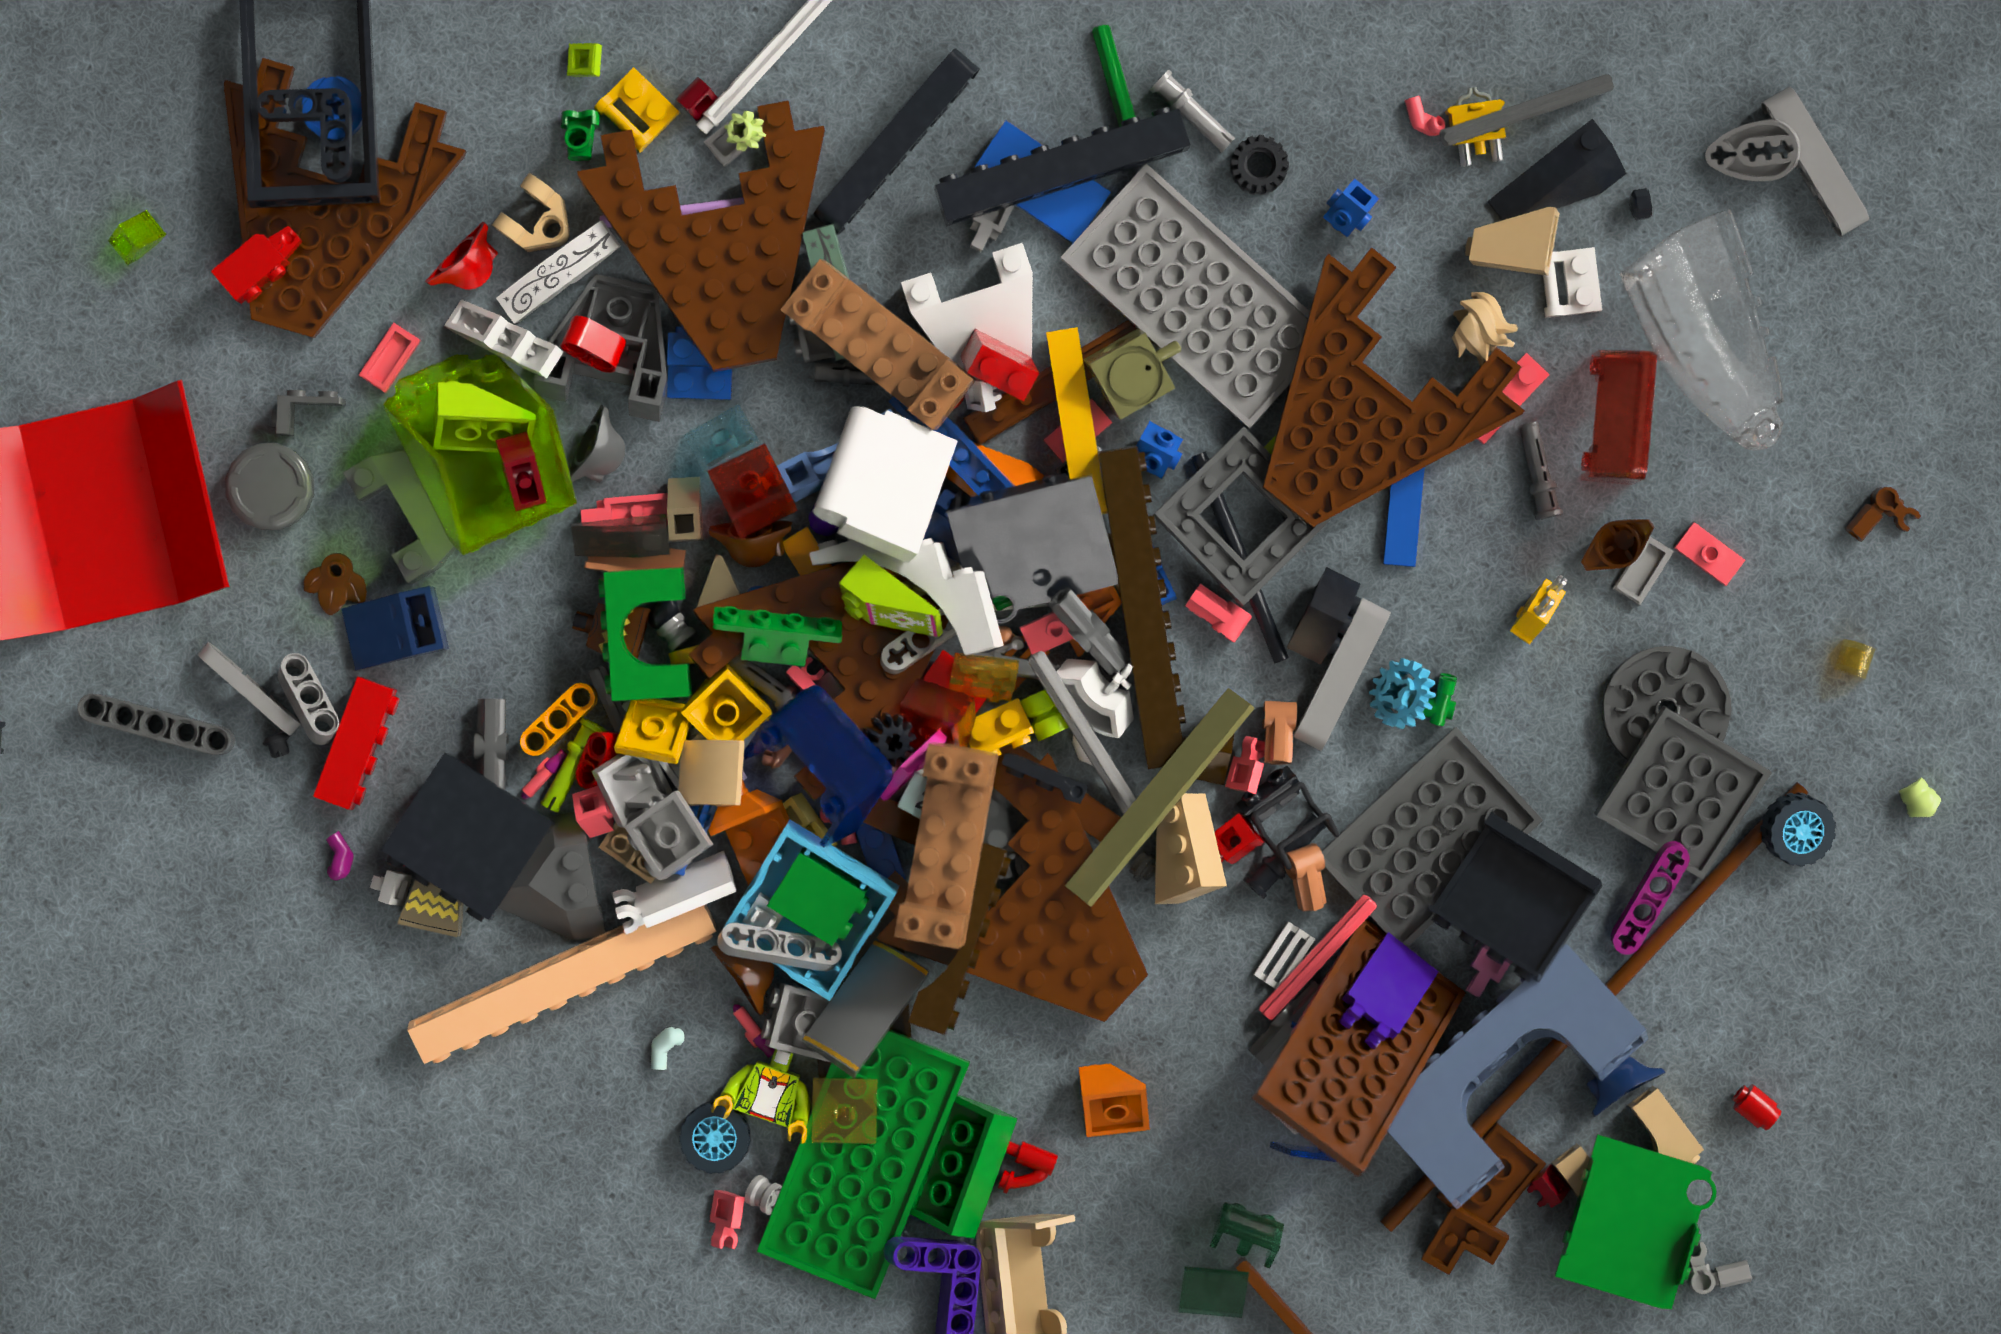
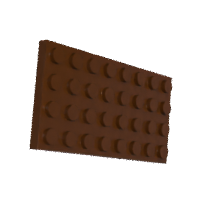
M1368 919L1348 938L1251 1098L1356 1177H1359L1367 1168L1466 994L1464 990L1438 972L1400 1033L1393 1040L1387 1036L1384 1041L1381 1040L1375 1049H1372L1364 1041L1375 1025L1364 1016H1361L1358 1021L1356 1020L1349 1029L1338 1022L1349 1007L1342 998L1381 939L1386 935V932Z

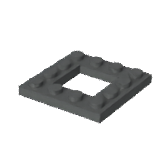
M1242 427L1153 514L1157 521L1240 607L1244 606L1332 519L1331 517L1311 527L1262 488L1271 454L1245 427ZM1241 473L1285 518L1244 560L1200 516Z

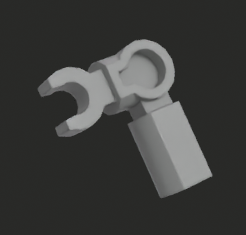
M1702 1241L1698 1244L1700 1248L1699 1254L1691 1256L1689 1285L1697 1293L1707 1294L1716 1285L1722 1289L1752 1281L1749 1265L1746 1260L1715 1267V1272H1711L1709 1263L1705 1264L1704 1261L1707 1255V1248Z

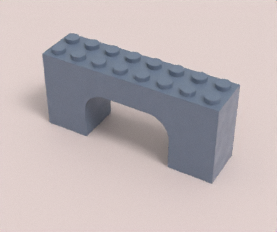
M1567 944L1562 947L1540 982L1533 978L1530 982H1527L1521 978L1522 984L1514 991L1508 989L1496 1000L1498 1005L1490 1012L1487 1010L1481 1012L1472 1021L1474 1027L1466 1034L1461 1031L1449 1041L1448 1045L1450 1048L1442 1055L1436 1053L1428 1059L1425 1064L1426 1069L1418 1076L1387 1131L1456 1209L1460 1208L1505 1167L1496 1154L1470 1127L1467 1120L1468 1101L1479 1086L1524 1046L1541 1038L1559 1040L1566 1044L1591 1072L1602 1081L1649 1039L1647 1031Z

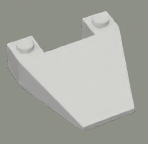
M1023 243L992 252V258L1001 284L941 303L932 273L901 282L914 321L932 345L965 371L966 369L960 356L975 329L1032 358L1033 273Z

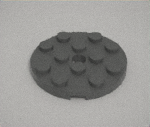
M1659 646L1648 648L1632 655L1616 669L1604 692L1602 717L1607 736L1621 756L1628 761L1657 716L1659 705L1662 701L1666 700L1674 704L1675 713L1719 740L1724 741L1732 712L1731 698L1722 675L1711 662L1694 651L1674 646Z

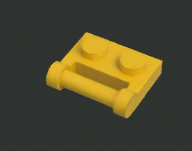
M634 67L594 107L600 115L605 114L621 131L632 129L635 147L639 153L680 113ZM619 98L650 127L645 133L636 128L613 105Z

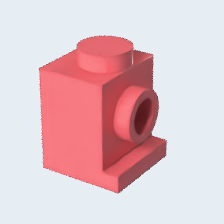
M599 786L572 794L576 821L589 838L614 831V817Z

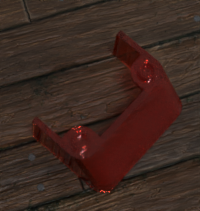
M1598 350L1592 354L1590 375H1595L1597 394L1592 445L1589 447L1588 452H1583L1581 470L1586 471V473L1582 474L1581 481L1634 485L1645 480L1648 469L1656 380V351Z

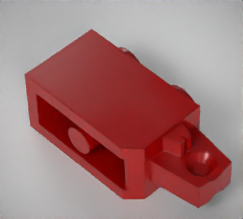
M290 226L285 227L269 238L265 235L254 234L211 272L235 301L240 304L245 301L250 303L262 293L260 288L268 281L273 283L287 272L285 267L290 264L287 259L303 241Z

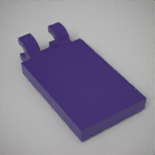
M1388 932L1381 939L1342 998L1349 1007L1338 1022L1349 1029L1356 1020L1358 1021L1361 1016H1364L1375 1025L1364 1041L1372 1049H1375L1381 1040L1384 1041L1387 1036L1393 1040L1404 1027L1438 974V971Z

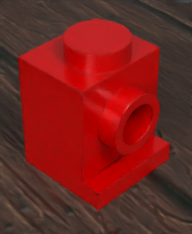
M1240 813L1214 831L1221 862L1226 860V862L1232 865L1254 848L1265 843L1249 820ZM1240 837L1241 843L1233 848L1231 844L1233 838Z

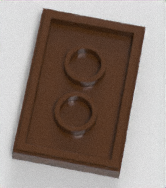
M1497 1122L1482 1140L1496 1154L1505 1167L1461 1206V1208L1493 1226L1497 1225L1546 1165L1542 1159ZM1439 1191L1436 1197L1451 1208L1452 1204Z

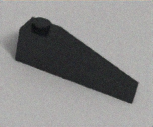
M1592 118L1487 202L1501 220H1506L1547 207H1555L1557 209L1601 194L1627 173L1613 144Z

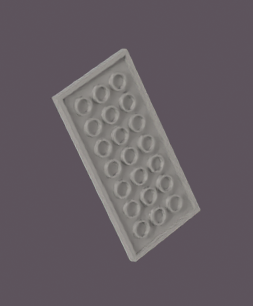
M1146 163L1060 259L1136 328L1144 331L1159 349L1173 341H1177L1182 350L1170 357V359L1247 429H1250L1290 385L1310 311Z

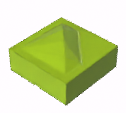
M570 43L567 75L571 77H600L602 45L598 43Z

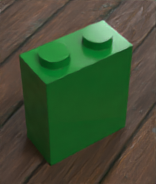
M803 847L772 895L767 907L833 947L838 938L844 941L853 924L848 921L853 913L856 912L860 915L870 898L865 896L869 886L866 885L864 890L861 889V881L835 867L812 851L809 856L805 855L804 853L807 848Z

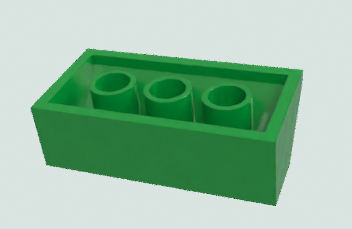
M957 1094L910 1214L949 1235L975 1239L1018 1118L990 1105Z

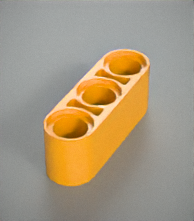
M577 683L571 686L523 732L520 738L522 750L532 756L547 753L582 717H585L595 707L598 700L595 688L585 683ZM585 688L590 693V701L587 705L581 707L576 704L574 695L577 690ZM558 710L563 711L567 716L566 725L560 729L554 727L551 722L553 713ZM535 732L540 733L544 738V745L538 751L531 749L528 744L530 735Z

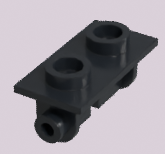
M1285 766L1283 769L1273 771L1267 777V781L1257 788L1256 794L1245 792L1241 798L1242 800L1236 803V805L1245 814L1249 822L1254 825L1251 819L1254 811L1300 781L1290 768ZM1300 789L1280 801V805L1284 806L1299 795ZM1273 806L1258 816L1260 822L1262 823V821L1276 812V808Z

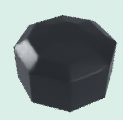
M1647 188L1633 190L1630 194L1629 207L1636 221L1649 219L1652 216L1651 196Z

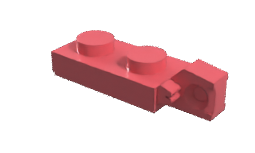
M668 493L604 498V500L596 501V509L580 510L581 522H598L599 530L667 526Z

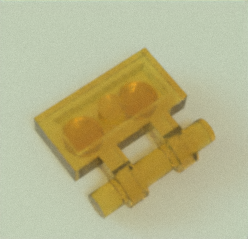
M955 653L948 694L960 695L962 699H970V696L988 698L989 702L998 703L999 700L1012 701L1019 660Z

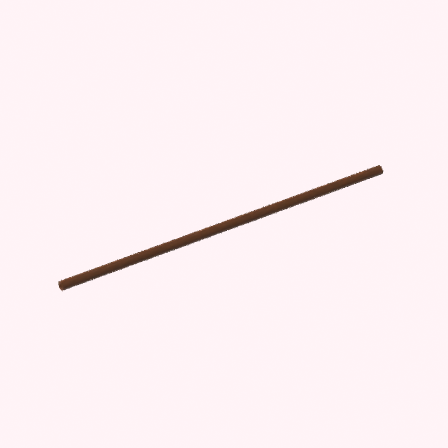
M1796 782L1786 793L1797 794L1799 792L1807 795L1808 791ZM1762 819L1606 982L1605 986L1615 996L1762 843L1761 837L1763 836L1760 831V826L1763 823ZM1552 1039L1475 1120L1470 1127L1480 1138L1568 1047L1566 1044ZM1424 1174L1380 1222L1392 1232L1435 1187L1434 1183Z

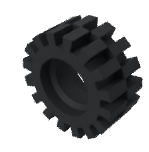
M1258 135V137H1248L1247 140L1242 141L1238 145L1231 158L1230 171L1234 182L1240 186V189L1246 190L1249 194L1253 195L1255 193L1265 195L1267 192L1276 190L1282 184L1289 168L1288 155L1282 149V144L1280 142L1276 143L1272 137L1266 138L1264 135ZM1262 153L1268 156L1272 164L1269 174L1264 177H1255L1248 171L1247 161L1253 154Z

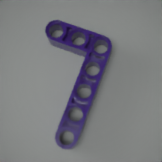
M893 1237L888 1240L883 1251L886 1261L906 1271L942 1273L935 1334H973L981 1268V1254L979 1250L960 1240ZM906 1246L907 1254L905 1258L898 1261L897 1253L899 1249ZM936 1248L937 1257L934 1261L928 1262V1253ZM966 1250L967 1258L964 1263L959 1264L958 1256L962 1251ZM963 1282L964 1289L962 1293L955 1296L954 1290L956 1285ZM960 1314L959 1324L952 1328V1318Z

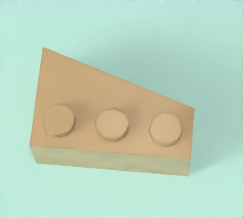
M1184 794L1157 826L1155 904H1179L1227 886L1206 794Z

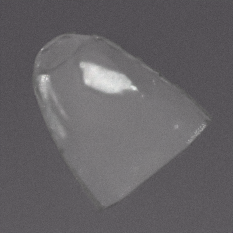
M1727 209L1673 232L1620 272V276L1652 349L1681 392L1710 421L1747 450L1760 451L1771 447L1781 434L1783 422L1778 416L1777 405L1784 401L1776 357L1768 356L1764 338L1770 334L1769 328L1760 326L1756 308L1762 305L1760 297L1752 296L1747 280L1748 277L1753 275V271L1731 209Z

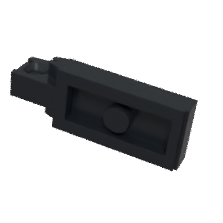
M1011 751L1006 752L1001 763L1007 766L1005 772L1021 779L1024 778L1025 774L1037 779L1035 782L1037 786L1049 791H1053L1054 787L1061 789L1065 800L1081 804L1088 785Z

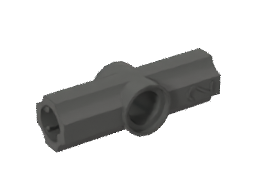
M1069 587L1057 592L1052 597L1048 606L1061 622L1069 628L1068 632L1086 652L1089 651L1109 675L1119 672L1124 668L1130 656L1118 641L1110 635L1111 631L1093 610L1090 611Z
M478 699V728L474 736V759L477 761V772L506 790L505 763L509 757V750H506V744H509V735L506 733V699Z
M1314 980L1291 1004L1288 1003L1282 1013L1270 1022L1271 1026L1248 1049L1268 1069L1273 1064L1320 985Z

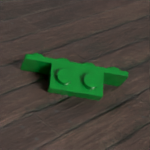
M732 606L714 607L713 629L744 633L741 660L805 667L809 640L841 643L842 621L834 620L830 617L814 618L801 616L796 613L778 614L770 613L766 610H742Z

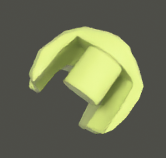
M1922 777L1899 791L1903 803L1907 805L1910 817H1931L1935 814L1941 802V798L1936 794V791L1928 787L1927 782Z

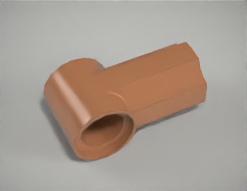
M1264 701V763L1271 765L1291 764L1293 758V730L1295 731L1297 720V702Z
M1312 843L1286 853L1292 868L1290 870L1285 868V870L1293 880L1298 909L1302 911H1315L1323 908L1327 901L1321 871L1325 868V860L1318 845Z

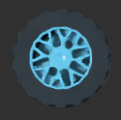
M1797 792V794L1788 793L1784 797L1780 796L1775 799L1776 801L1768 806L1766 814L1762 817L1763 823L1760 826V831L1763 836L1761 837L1762 842L1767 846L1765 848L1773 856L1789 865L1794 866L1795 864L1799 867L1806 864L1812 865L1818 859L1826 856L1825 853L1831 849L1833 839L1836 837V822L1833 820L1834 815L1832 811L1828 810L1824 803L1810 795Z
M713 1101L701 1104L690 1112L680 1129L679 1142H681L682 1154H685L689 1164L692 1163L699 1171L703 1170L706 1173L719 1174L735 1168L744 1159L751 1142V1130L746 1117L738 1110L732 1109L726 1119H723L726 1113V1109L723 1106H716L712 1113Z

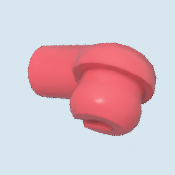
M1420 96L1405 100L1411 126L1415 130L1428 136H1437L1441 130L1445 129V121L1442 117H1434L1424 112Z

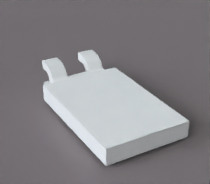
M722 851L688 865L684 876L674 873L667 879L658 880L656 878L651 884L646 882L636 886V892L621 889L612 892L616 904L622 901L628 902L626 905L615 908L619 919L631 917V920L623 923V928L627 935L637 930L641 925L645 924L647 928L737 891L729 861L725 852Z

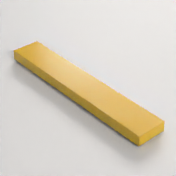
M1078 327L1046 332L1069 478L1074 479L1092 474L1102 514H1108Z

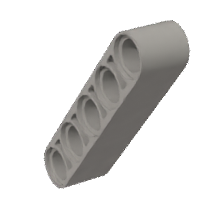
M1787 87L1763 101L1761 108L1764 114L1768 113L1769 119L1782 121L1796 132L1801 147L1796 168H1801L1803 171L1800 173L1813 196L1817 195L1819 198L1817 203L1829 223H1834L1835 227L1833 229L1836 234L1843 236L1867 222L1869 215L1794 89ZM1782 140L1786 143L1784 148L1787 153L1793 151V145H1787L1786 140Z
M1364 598L1360 600L1357 611L1352 616V622L1346 634L1342 635L1343 639L1328 663L1329 667L1324 671L1313 693L1315 695L1313 699H1310L1299 721L1300 725L1296 727L1293 733V738L1322 751L1389 619L1390 611Z

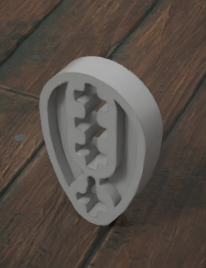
M1767 119L1748 123L1723 134L1708 146L1705 158L1710 167L1725 175L1749 181H1774L1786 176L1795 168L1800 157L1801 147L1796 132L1788 124L1779 120ZM1782 140H1786L1787 145H1793V151L1788 153V158H1784L1782 152L1772 154V159H1768L1767 154H1759L1755 158L1756 161H1752L1751 156L1745 155V149L1750 148V143H1754L1755 148L1765 147L1766 141H1770L1772 147L1782 145ZM1718 146H1722L1723 151L1737 152L1736 156L1725 158L1724 164H1720L1717 158L1713 159V153L1718 151Z

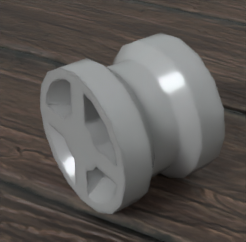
M681 612L656 631L660 637H664L668 641V648L672 652L697 633L693 627L686 625L684 622L685 617Z
M758 1175L751 1181L746 1190L745 1202L750 1206H759L763 1213L770 1215L773 1212L782 1185L778 1183L771 1184L766 1177Z

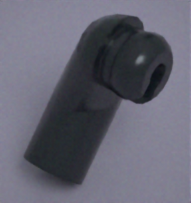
M677 600L660 601L649 616L651 627L659 629L678 613Z

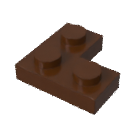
M1452 1205L1422 1254L1421 1260L1450 1275L1464 1250H1467L1493 1265L1509 1240V1234L1461 1207L1456 1209Z

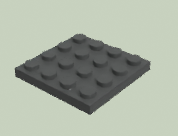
M1662 706L1594 814L1657 853L1667 842H1680L1690 856L1686 870L1703 880L1772 772L1682 716ZM1679 850L1675 854L1669 853L1667 855L1668 859L1680 861Z

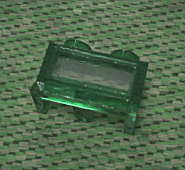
M1224 1202L1215 1222L1210 1247L1216 1249L1223 1233L1240 1239L1236 1249L1237 1254L1240 1256H1247L1253 1244L1268 1249L1264 1267L1270 1269L1281 1247L1280 1242L1284 1224L1277 1222L1271 1215H1258L1246 1210L1241 1204Z

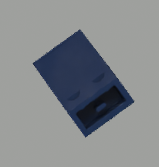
M433 586L408 590L341 608L355 671L449 649L436 589Z

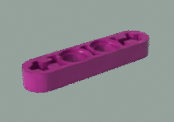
M1670 841L1659 849L1611 932V942L1619 953L1625 955L1632 954L1640 948L1688 867L1690 856L1680 842ZM1679 850L1680 861L1673 860L1669 866V870L1673 873L1672 876L1665 870L1659 869L1661 865L1666 869L1670 863L1667 855L1669 853L1675 854ZM1655 877H1664L1666 879V887L1660 892L1650 890L1649 884ZM1640 904H1647L1651 909L1648 917L1644 919H1637L1633 914L1636 906ZM1630 920L1634 925L1641 927V929L1638 930L1634 926L1630 933L1633 941L1631 943L1626 941L1622 945L1619 936L1621 934L1626 936L1629 933L1631 926L1627 921Z

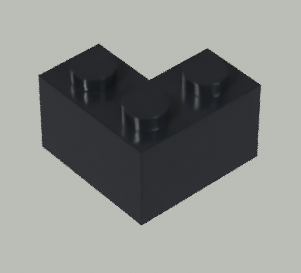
M1326 567L1304 613L1293 631L1287 648L1320 665L1327 654L1333 656L1341 640L1337 636L1339 633L1346 634L1353 619L1348 614H1354L1361 598L1356 596L1361 584Z

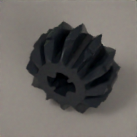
M887 712L882 713L881 720L875 717L871 718V724L873 725L871 729L868 727L862 728L863 732L868 735V738L860 741L862 746L868 748L864 754L869 759L874 758V763L880 767L886 763L888 767L893 768L896 766L897 760L902 763L906 761V751L909 753L915 752L914 748L909 745L910 742L917 739L915 734L909 733L913 726L908 721L903 722V716L899 714H894L891 717ZM888 736L892 738L890 744L885 742Z

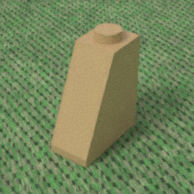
M1547 207L1475 228L1473 237H1468L1466 256H1469V261L1477 266L1549 276L1560 213L1555 207Z

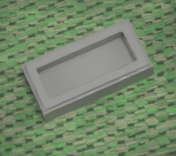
M1650 536L1639 558L1633 564L1625 567L1612 589L1637 605H1641L1674 551Z

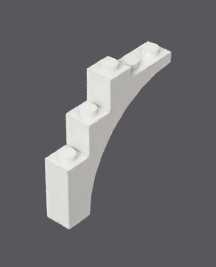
M848 538V542L838 544L837 540L818 544L819 550L809 553L812 565L859 561L863 555H866L879 566L905 576L926 591L944 611L957 633L965 655H973L1004 646L984 571L973 572L972 567L954 571L953 578L944 543H933L932 538L922 540L918 554L909 563Z

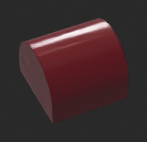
M697 76L675 100L697 121L718 97Z

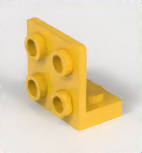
M1019 698L960 724L972 749L999 753V755H1001L999 748L1010 743L1013 749L1030 742L1029 735L1034 733Z

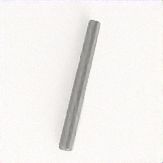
M1040 651L1033 654L1028 659L1029 665L1120 810L1125 814L1136 800L1134 794L1045 652Z

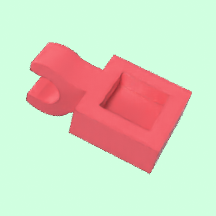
M1250 736L1244 738L1241 757H1233L1225 787L1256 794L1264 763L1258 761L1264 757V741H1259L1257 738Z
M714 1190L709 1222L715 1223L711 1246L723 1249V1246L731 1249L736 1248L738 1237L734 1229H740L745 1197L723 1190Z

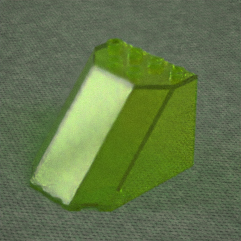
M456 354L397 381L394 386L396 392L393 397L387 398L383 405L384 410L449 541L462 555L475 552L491 542L504 539L515 531L532 526L548 516L561 513L566 508L577 504L554 409L499 356L485 355L481 359L470 360L468 355ZM457 381L472 384L536 414L531 445L536 457L547 503L520 511L515 510L498 452L438 450L433 448V411L438 382Z

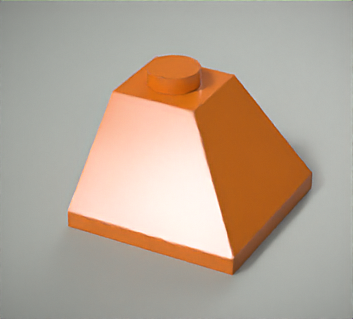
M1111 1063L1079 1067L1086 1137L1150 1130L1146 1084Z

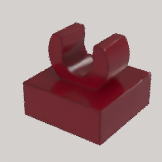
M1549 1164L1536 1176L1528 1187L1527 1192L1531 1193L1534 1190H1538L1543 1197L1537 1202V1205L1542 1207L1548 1203L1553 1208L1562 1202L1570 1188L1553 1165Z

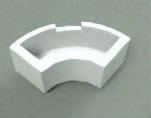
M1066 659L1057 670V673L1093 731L1105 736L1120 738L1134 720L1130 692L1117 689L1112 694L1107 695L1104 691L1110 683L1100 673L1096 661Z

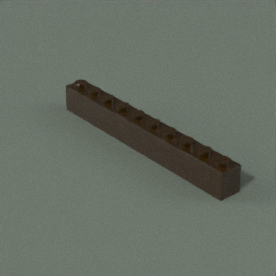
M1137 446L1098 451L1129 653L1133 667L1132 672L1144 749L1149 770L1162 768L1188 736H1182L1180 724L1186 723L1183 704L1177 705L1175 694L1181 692L1179 674H1172L1171 661L1176 660L1174 642H1167L1166 630L1172 629L1169 610H1162L1161 598L1167 597L1164 578L1158 579L1156 571L1157 566H1162L1159 547L1153 548L1151 535L1157 534L1154 515L1148 516L1146 503L1152 502L1149 483L1143 484L1141 472L1147 471L1145 453H1138Z

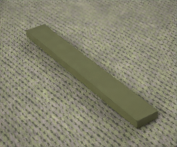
M1227 688L1065 886L1092 907L1255 708L1234 691Z

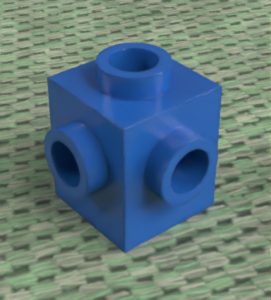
M1354 179L1343 192L1337 189L1326 204L1330 206V209L1323 218L1334 229L1348 237L1355 228L1361 232L1371 220L1372 216L1368 212L1379 198Z
M1149 421L1136 446L1138 453H1145L1147 472L1162 479L1167 468L1174 470L1179 462L1182 453L1177 450L1183 439Z

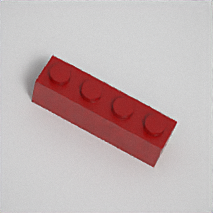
M357 676L313 797L348 810H353L355 804L361 805L367 788L362 786L366 775L371 776L377 764L378 758L374 757L377 745L382 746L388 734L389 728L385 727L388 715L393 716L399 704L400 698L396 697L397 689Z

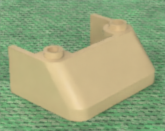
M1037 1214L980 1222L976 1233V1245L981 1254L980 1281L986 1334H1067L1065 1318L1058 1310L1048 1309L1041 1247L1053 1243L1056 1235V1225L1074 1222L1075 1215Z

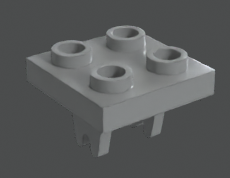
M618 754L592 771L619 827L624 828L625 825L673 793L659 762L656 760Z

